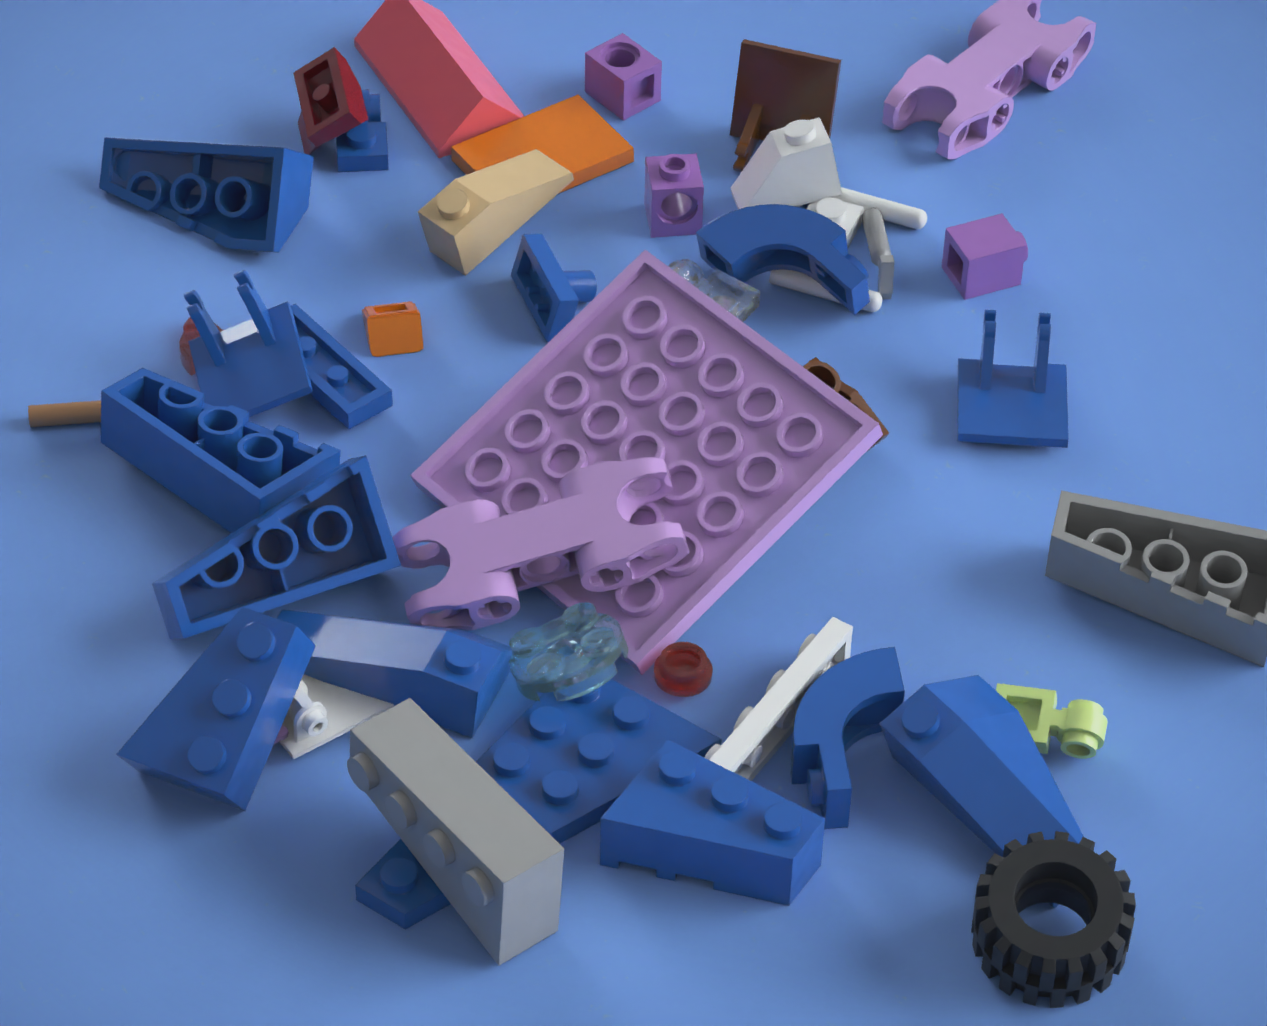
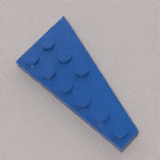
M575 660L476 763L560 844L600 822V818L667 739L702 757H705L713 745H721L722 739L582 662ZM402 839L355 885L356 900L403 929L413 926L451 904Z

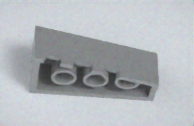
M1061 490L1051 534L1045 576L1257 665L1265 666L1267 658L1266 530Z

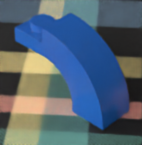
M756 205L722 215L696 232L701 258L736 290L749 279L761 273L772 270H792L813 278L854 315L870 302L867 281L869 275L863 264L856 257L848 254L846 230L834 221L814 211L790 205Z
M895 647L863 652L834 665L815 680L798 706L793 731L791 784L807 783L809 803L811 806L820 805L821 815L825 818L824 829L848 828L852 786L845 756L846 751L860 739L882 732L879 723L904 702L905 690Z

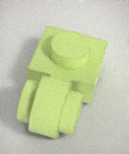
M997 683L996 691L1019 711L1040 753L1048 754L1051 736L1057 737L1061 743L1060 749L1063 753L1074 758H1092L1096 755V751L1103 747L1108 721L1103 715V708L1099 704L1090 700L1077 699L1069 702L1067 708L1062 707V710H1057V693L1055 690Z

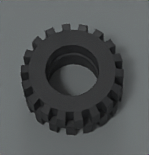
M1055 831L1054 839L1044 840L1042 832L1028 834L1026 845L1022 846L1017 839L1005 844L1003 857L994 853L986 863L985 874H980L976 887L971 929L975 957H983L981 969L989 979L997 975L1000 976V990L1010 996L1017 988L1024 992L1023 1002L1036 1006L1038 996L1050 998V1008L1064 1007L1065 997L1073 996L1078 1005L1090 1000L1092 987L1100 993L1111 985L1113 974L1119 975L1124 966L1135 920V893L1129 892L1131 881L1125 869L1114 872L1116 858L1106 850L1098 855L1094 852L1095 842L1085 837H1082L1079 844L1068 841L1069 833ZM1056 903L1076 912L1083 919L1086 927L1071 935L1050 936L1032 929L1022 920L1019 913L1034 904Z

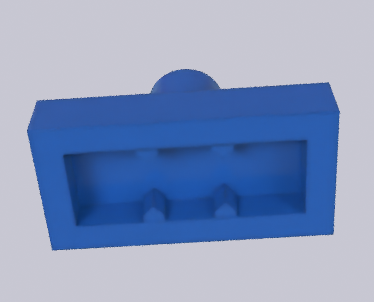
M543 234L522 235L511 277L546 342H549L574 318L579 302H591L595 298L597 291L596 278L591 270L563 271Z

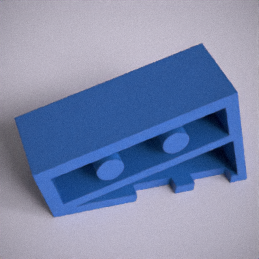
M667 739L600 818V865L619 869L620 863L624 862L656 869L657 878L671 881L676 880L677 874L712 881L713 890L790 906L821 866L825 818Z

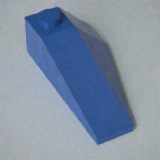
M979 675L924 684L879 723L892 757L995 854L1003 857L1004 845L1014 839H1017L1022 846L1026 845L1028 834L1042 832L1044 840L1054 839L1055 831L1069 833L1068 841L1077 844L1084 837L1019 711ZM1048 903L1054 909L1059 905L1056 903Z

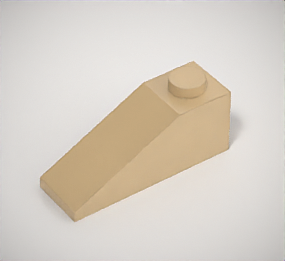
M535 149L454 179L418 211L429 251L466 276L574 180L573 173Z

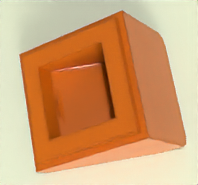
M412 301L366 306L362 309L368 346L372 356L379 357L412 353L423 349L421 316L418 308Z

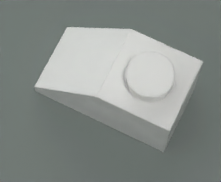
M820 117L811 120H796L783 128L769 132L731 186L732 196L738 209L767 204L798 207L842 194L832 143Z

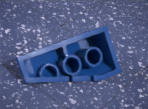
M104 137L99 188L144 210L173 221L187 230L203 235L228 249L279 253L309 207L314 156L284 147Z
M282 609L277 616V619L296 625L316 645L304 675L394 704V706L411 698L436 724L470 738H473L519 655V650L463 629Z

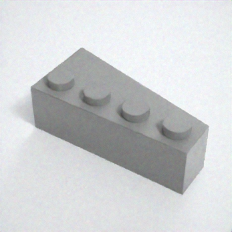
M408 698L350 729V758L347 761V768L351 779L372 800L498 966L558 931L564 848L411 698Z

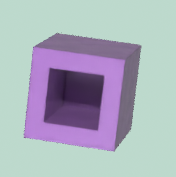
M1003 213L946 228L942 269L964 300L1021 285L1023 264L1028 258V247L1022 233L1014 230Z

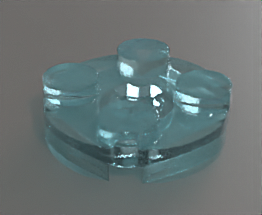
M584 602L567 608L563 612L562 617L553 619L537 628L531 627L517 632L509 642L512 650L509 668L519 692L524 697L540 701L537 692H554L557 701H564L590 693L611 680L618 672L614 662L620 657V654L626 660L629 648L618 621L608 614L597 613L594 604Z

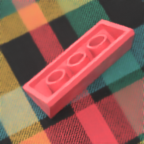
M385 0L354 38L356 49L438 158L451 155V146L524 117L519 108L445 14L423 0Z

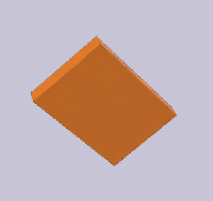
M578 94L451 146L452 161L466 175L537 149L573 173L574 180L561 192L634 162V148Z

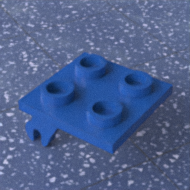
M246 270L235 273L234 278L240 285L237 287V290L252 318L249 321L220 332L206 311L196 290L185 293L184 298L190 305L186 307L200 334V337L188 342L200 392L204 393V402L212 406L228 407L229 405H234L248 411L249 417L310 394L313 392L290 304L287 301L267 309L257 293Z
M985 310L980 359L958 358L957 441L1068 447L1067 367L1065 364H1048L1051 313H1039L1034 366L1032 367L993 364L996 310Z

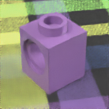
M624 33L585 52V92L623 121L661 101L662 61Z
M697 153L645 157L644 205L651 238L696 235V232L702 228L704 185Z

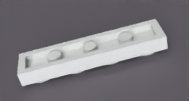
M832 617L817 635L814 633L808 635L799 649L796 660L786 671L780 669L774 674L768 684L764 697L754 708L748 706L742 711L735 723L732 734L722 745H713L704 758L752 781L793 733L796 712L808 688L828 669L850 658L853 626Z

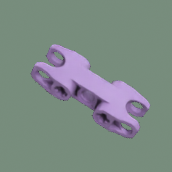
M999 0L982 12L973 23L968 36V49L949 63L928 54L906 70L903 77L891 89L884 101L882 123L895 130H903L909 125L920 121H933L942 124L938 130L939 144L936 153L947 159H957L972 150L983 147L996 137L1009 122L1014 108L1013 96L1031 82L1053 91L1073 76L1076 68L1086 58L1094 44L1096 23L1085 17L1077 16L1065 24H1044L1038 22L1041 18L1040 4L1042 0Z
M644 457L622 461H603L576 469L565 475L559 482L560 500L505 516L500 515L499 507L495 502L476 499L439 509L430 516L404 527L392 537L402 567L422 569L436 565L450 567L446 576L437 585L415 593L404 603L408 620L411 624L476 630L503 622L517 614L520 609L518 591L579 574L581 585L586 590L605 592L639 583L652 574L676 564L689 554L687 541L680 523H672L670 521L648 525L629 523L632 515L640 507L665 497L673 489L664 459ZM653 477L646 481L634 482L640 478ZM420 542H430L422 546L412 547ZM668 544L667 546L659 549H652L660 545ZM443 610V611L438 612V613H432V614L429 613V612H432V611Z

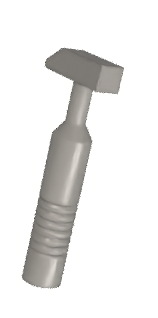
M869 208L862 214V221L871 261L879 268L877 292L881 294L882 299H891L893 293L894 258L891 255L882 213L876 208Z

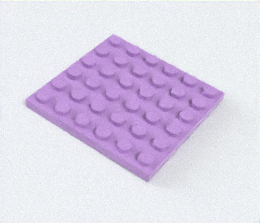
M644 250L410 476L415 485L442 508L470 500L483 499L495 502L499 507L500 515L505 516L560 500L559 482L565 475L576 469L603 461H622L644 457L664 459L673 489L665 497L640 507L632 515L629 523L636 525H648L663 521L680 523L687 541L688 555L676 564L652 574L639 583L610 591L592 592L586 590L581 585L579 574L536 586L643 675L883 436L878 422L647 250ZM653 477L640 478L634 482L646 481ZM668 544L660 545L652 549H659L667 546Z

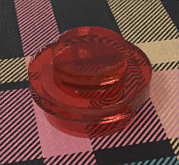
M676 642L668 645L654 664V680L664 692L673 696L689 697L697 695L707 689L712 681L713 668L711 661L705 651L694 643Z

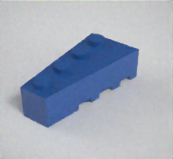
M145 368L137 370L101 391V443L230 533H233L340 465L341 450L322 443L318 449L299 442V433L278 425L272 431L249 421V412L234 405H229L228 407L212 406L204 402V393Z
M367 456L348 459L153 582L152 586L169 638L184 639L226 625L242 606L262 613L400 567L401 563Z

